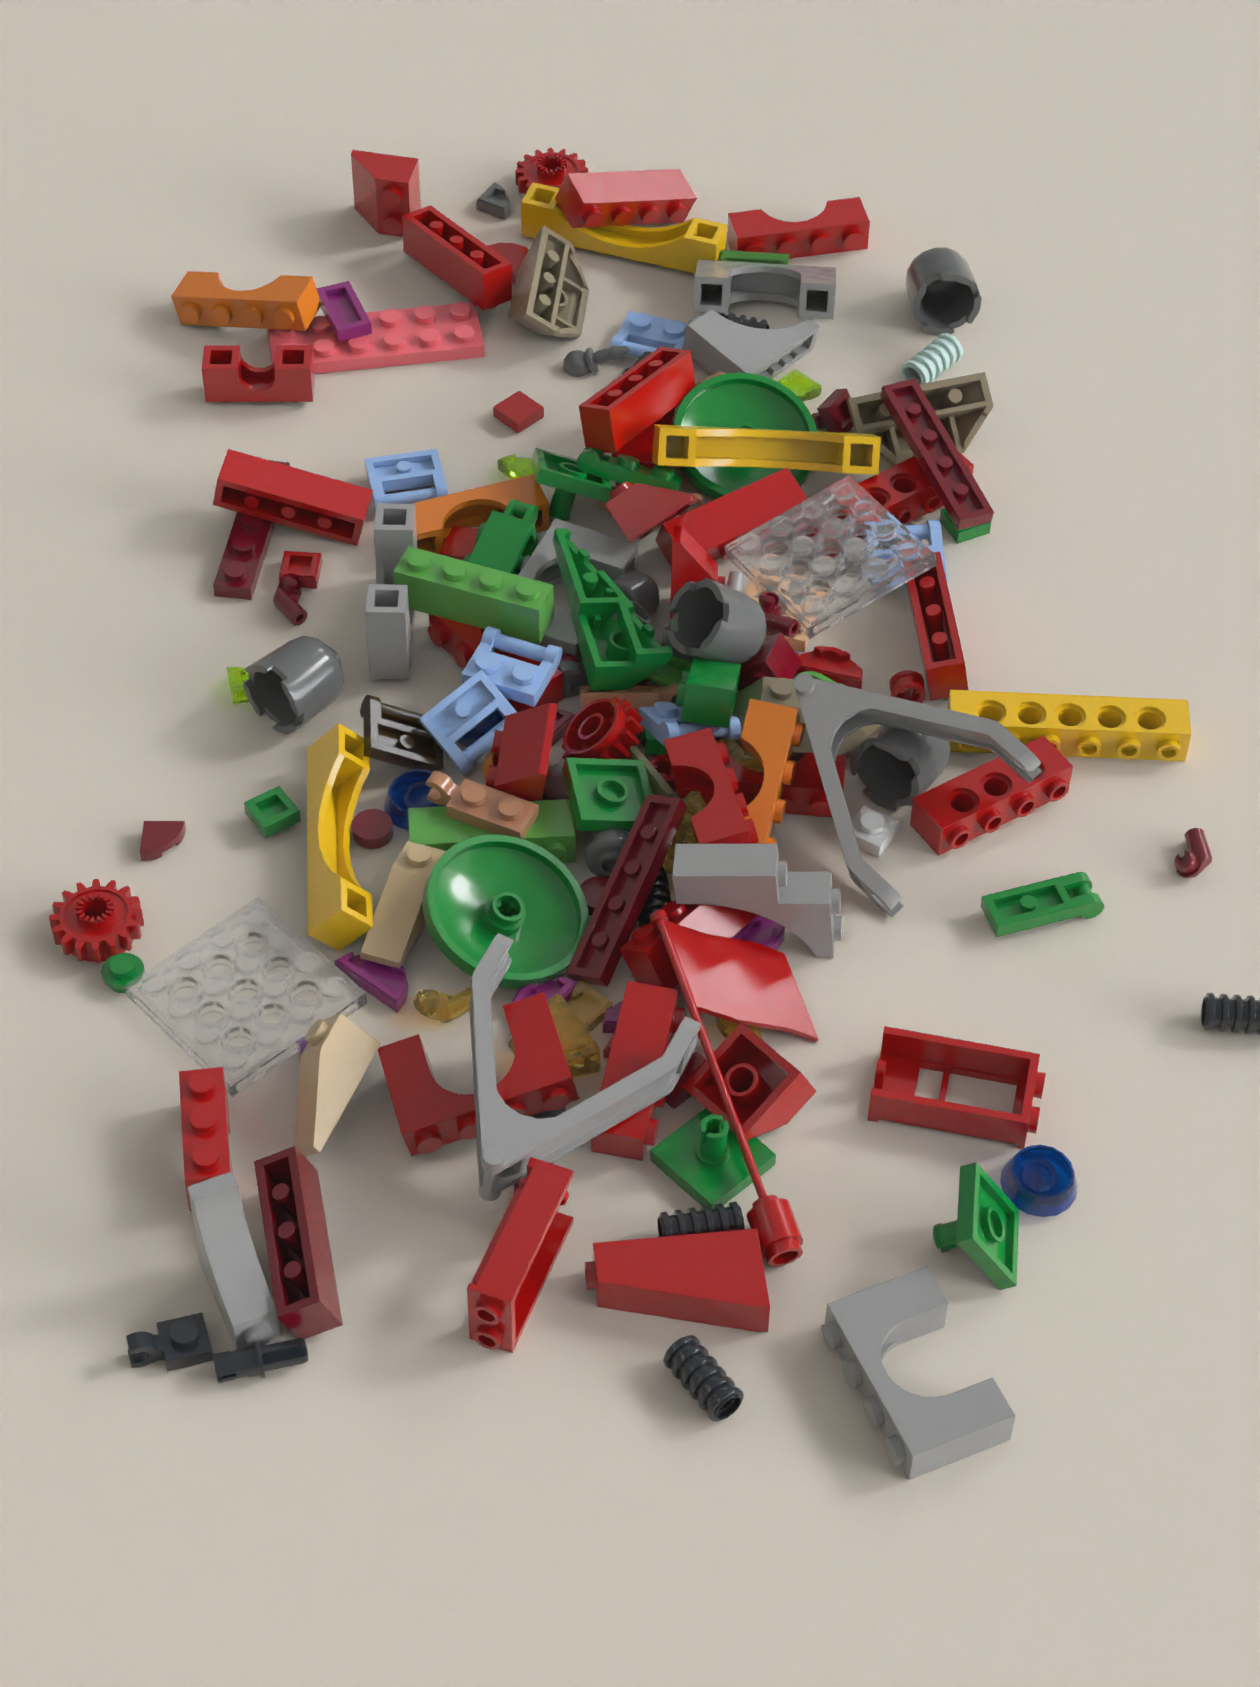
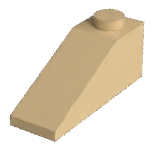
M410 841L406 842L391 868L373 917V928L368 930L360 951L361 959L390 967L400 968L426 924L423 913V892L433 867L446 851Z
M341 1013L324 1020L319 1019L311 1026L305 1037L308 1044L300 1056L294 1146L305 1157L321 1152L381 1045L378 1040Z

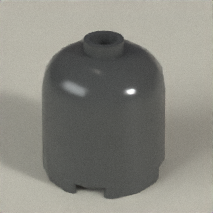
M932 248L923 251L912 260L907 269L906 288L914 317L921 324V327L925 331L941 335L942 333L953 334L955 328L962 326L966 322L971 324L980 311L982 298L966 260L957 251L949 248Z
M704 578V580L696 583L691 581L685 583L675 594L669 606L668 612L673 614L671 623L672 630H667V636L672 647L681 654L713 661L742 664L749 661L760 650L765 640L767 631L766 616L760 604L747 594L712 579Z
M301 636L288 641L246 667L245 670L249 672V679L243 682L248 701L258 716L266 713L271 720L277 723L273 726L274 730L288 734L296 731L337 699L343 689L344 672L340 657L333 648L318 638Z
M881 725L854 749L850 757L851 773L854 776L858 773L860 780L866 786L863 790L864 795L878 806L890 810H896L899 806H912L913 797L924 793L945 769L950 759V742Z

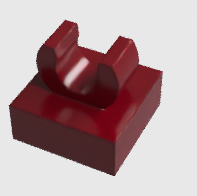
M847 388L836 389L817 408L818 413L812 414L816 428H826L827 432L847 433L853 427L847 399L851 397Z

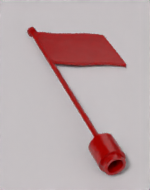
M657 910L650 915L651 923L659 929L691 1018L702 1023L697 1034L759 1198L753 1202L752 1208L748 1211L746 1215L750 1229H758L762 1258L767 1259L768 1264L773 1267L789 1264L803 1254L801 1232L789 1201L784 1198H778L776 1195H767L699 1012L736 1024L742 1022L744 1025L785 1031L806 1038L814 1043L819 1039L784 953L755 942L705 934L669 922L666 911Z

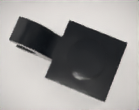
M202 1312L157 1322V1335L140 1331L126 1336L131 1368L144 1367L153 1362L164 1360L167 1371L213 1361V1351Z

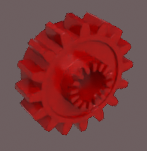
M548 148L547 153H542L537 149L535 150V156L525 154L524 161L517 162V169L515 170L516 186H518L519 194L524 195L527 193L532 182L560 188L567 173H588V168L585 167L584 159L578 160L577 153L568 156L566 155V149H561L558 153L554 152L552 148Z
M616 696L612 699L601 698L587 704L571 719L565 730L562 748L566 752L562 758L564 760L566 758H629L631 756L628 752L630 746H636L640 742L635 735H638L644 729L639 724L643 717L626 699L620 701Z
M94 879L92 887L88 888L81 882L76 883L77 892L73 894L70 891L64 890L62 892L63 902H53L54 914L49 915L54 943L55 945H62L63 954L66 956L72 954L80 962L85 960L100 963L113 955L124 953L126 950L130 951L133 940L140 939L142 936L140 927L144 926V917L139 897L131 896V890L128 886L117 890L115 880H111L106 886H101L99 879Z

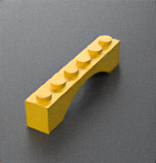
M532 182L521 201L522 235L536 238L539 230L544 225L570 241L574 248L587 249L605 255H614L637 262H646L691 273L696 272L698 260L720 261V251L726 250L727 224L694 217L683 223L667 227L645 228L622 225L571 228L555 199L560 188Z
M654 424L652 462L663 466H726L783 469L788 467V469L878 475L881 437L873 434Z
M338 723L307 748L308 935L340 952L373 928V896L363 889L357 881L351 866L349 851L350 829L354 810L363 784L370 771L369 757L364 756V738Z

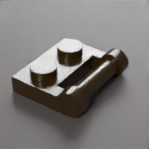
M372 695L364 697L360 708V716L363 718L364 756L430 775L433 771L440 772L444 768L443 750L419 722V718L423 714L381 703L379 697Z

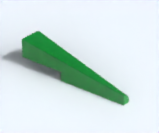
M567 528L555 529L553 544L590 690H629L671 661L672 649L668 645L663 647L654 637L655 629L649 623L643 624L634 614V605L604 570L597 571L590 563V554L586 549L579 550L571 541V532ZM616 613L617 619L612 620V615Z

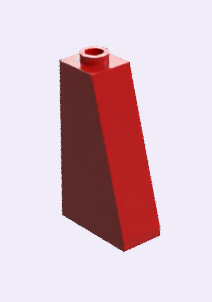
M757 1228L593 1243V1261L585 1262V1280L587 1290L595 1289L597 1307L753 1332H768L770 1301Z

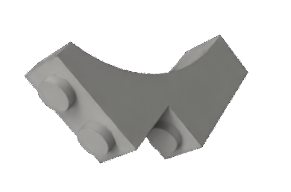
M675 844L672 877L676 904L725 906L760 915L795 933L810 947L817 958H834L835 941H842L843 920L842 916H835V914H840L841 892L840 889L832 888L831 871L787 872V861H779L778 844Z

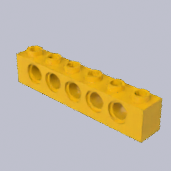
M950 690L948 710L995 720L1024 745L1045 736L1063 756L1186 761L1191 738L1188 700L971 690ZM949 741L950 751L993 753L991 750Z

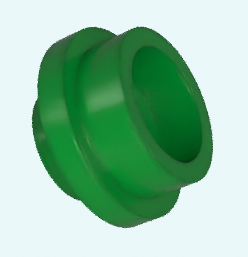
M118 953L109 957L103 963L101 974L104 983L111 990L117 993H129L139 987L144 977L145 969L142 960L138 956L131 953Z

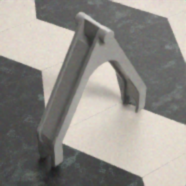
M801 673L794 679V688L850 878L856 886L890 917H893L904 907L899 902L901 896L862 859L835 766L838 748L848 735L860 727L878 724L991 750L1028 783L1042 772L1038 768L1041 762L1035 754L995 720L814 679L808 673Z
M498 933L473 972L471 980L472 994L469 1000L479 1177L478 1192L480 1197L486 1201H494L498 1199L501 1191L517 1183L522 1177H527L526 1165L530 1157L551 1163L670 1094L696 1048L699 1040L696 1035L702 1023L685 1016L661 1058L556 1117L537 1119L519 1114L505 1104L497 1092L491 997L511 964L512 958L509 957L507 952L515 941Z

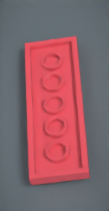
M472 302L366 312L371 321L372 334L338 342L325 316L314 317L306 331L267 329L272 364L275 361L276 345H312L314 374L485 357L476 305Z

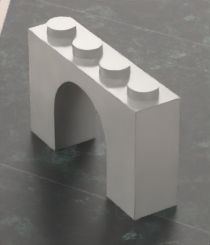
M698 260L694 278L693 311L708 312L712 309L717 313H728L729 305L734 302L762 300L793 305L799 309V318L834 319L836 267Z
M376 503L374 521L376 584H368L365 606L370 679L409 680L415 610L409 609L407 585H394L393 571L408 546L417 548L415 504Z
M555 518L547 532H541L536 549L532 555H527L524 558L519 576L549 583L553 586L563 583L553 544L554 531L558 528H567L571 532V541L579 550L585 548L590 554V563L597 571L604 570L612 581L629 571H638V544ZM554 607V619L541 643L537 645L548 647L551 644L561 647L562 653L572 654L582 662L583 658L571 613Z
M927 1266L827 1303L825 1324L821 1326L822 1335L827 1347L831 1351L836 1350L843 1361L842 1369L847 1383L852 1389L857 1387L862 1395L864 1411L870 1424L873 1427L879 1426L885 1437V1448L890 1460L895 1466L901 1465L908 1480L1009 1441L1016 1416L993 1377L951 1394L939 1397H925L902 1389L885 1371L882 1360L893 1348L944 1328L948 1301Z

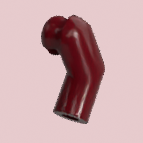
M288 573L284 576L283 581L278 584L273 597V603L294 626H299L308 616L307 612L298 604L302 594L300 589L303 587L304 582L299 575Z
M762 592L758 596V601L766 616L767 631L776 634L782 633L785 637L794 638L799 630V621L782 615L781 608L778 605L779 596L775 592Z
M1192 828L1185 833L1184 837L1189 851L1185 850V855L1182 858L1179 854L1175 856L1174 865L1176 871L1184 878L1197 877L1212 862L1210 848L1204 830L1201 828Z

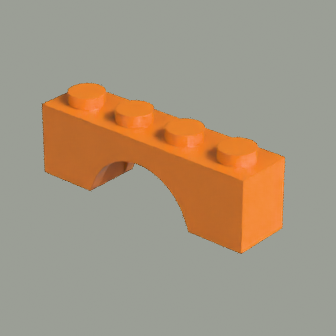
M187 271L171 295L181 325L306 331L321 307L313 276L280 275L265 286L252 290L238 291L224 287L219 272Z
M534 474L411 503L415 504L417 548L438 554L453 526L479 527L483 522H487L492 510L504 513L511 499L537 506L536 533L547 531L549 529V501L540 484L536 483Z
M750 699L741 733L743 749L752 754L762 765L764 780L756 798L747 805L749 816L744 817V819L752 818L759 841L756 844H777V839L772 838L775 823L782 824L787 801L781 799L784 785L791 786L793 782L796 762L790 760L794 746L801 747L805 723L800 722L798 708Z

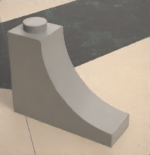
M711 309L701 317L696 316L688 322L684 330L686 335L682 349L691 350L692 358L711 374L719 371L725 373H751L773 379L813 350L820 326L811 318H808L797 325L786 328H753L726 319Z
M231 1171L188 1186L187 1188L200 1265L234 1346L238 1350L254 1346V1341H259V1345L263 1346L271 1341V1339L281 1336L275 1303L263 1275L248 1229L239 1186Z

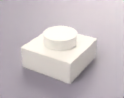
M863 805L851 821L859 849L879 858L898 833L900 821Z

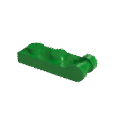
M585 447L577 458V465L581 471L621 484L628 481L632 485L640 483L679 491L683 477L675 475V470L662 465H654V468L640 465V460L635 457L618 455V458L606 455L601 449Z
M1076 872L982 896L980 907L995 936L1000 937L1079 916L1086 919L1094 918L1103 911L1104 904L1100 896L1091 891L1092 882L1085 872Z

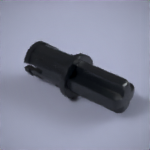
M303 1338L263 1346L259 1345V1341H254V1346L213 1353L218 1384L256 1375L265 1378L266 1371L303 1364L309 1358L306 1341Z

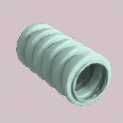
M942 333L937 339L933 340L923 350L903 364L901 370L904 380L915 378L919 385L934 381L941 373L945 372L962 358L963 348L960 342L953 335Z

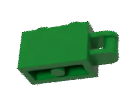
M511 499L504 513L492 510L487 522H483L477 531L476 545L472 553H468L463 561L519 575L524 558L527 555L531 556L536 549L538 536L535 522L538 517V507Z
M694 657L691 669H683L682 679L678 686L676 706L683 707L681 721L729 728L736 703L741 664Z

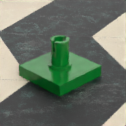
M535 448L531 460L536 483L555 488L549 507L550 517L569 521L576 494L608 502L609 493L612 490L608 479L581 471L578 468L577 459Z
M566 758L562 767L577 831H602L611 828L630 831L646 795H653L643 760Z
M705 1108L650 1150V1161L701 1206L708 1205L710 1209H715L716 1204L722 1203L725 1205L753 1182L735 1133L729 1129L728 1121L725 1120L722 1123L723 1117L721 1115L712 1114ZM754 1137L747 1140L759 1175L762 1176L775 1166L776 1154L758 1138Z
M977 1162L960 1166L957 1220L934 1225L933 1238L935 1245L942 1253L961 1247L1000 1290L1017 1286L1019 1209Z

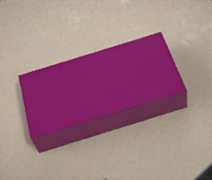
M349 281L316 288L321 302V309L338 342L372 334L371 321Z

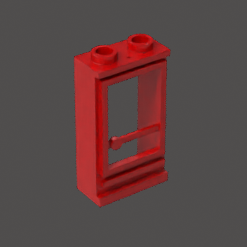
M884 1026L880 1059L877 1061L874 1087L870 1093L867 1121L878 1123V1120L882 1119L1018 1144V1149L1024 1150L1027 1132L1036 1134L1040 1107L1032 1106L1033 1097L1042 1099L1046 1073L1038 1072L1040 1054ZM920 1068L943 1072L938 1100L915 1096ZM950 1074L1016 1085L1012 1113L945 1101Z
M530 1157L526 1165L527 1179L522 1177L520 1189H516L472 1279V1283H469L467 1287L469 1339L491 1350L501 1349L513 1353L574 1223V1217L557 1212L559 1206L565 1205L569 1198L567 1189L574 1176V1170Z

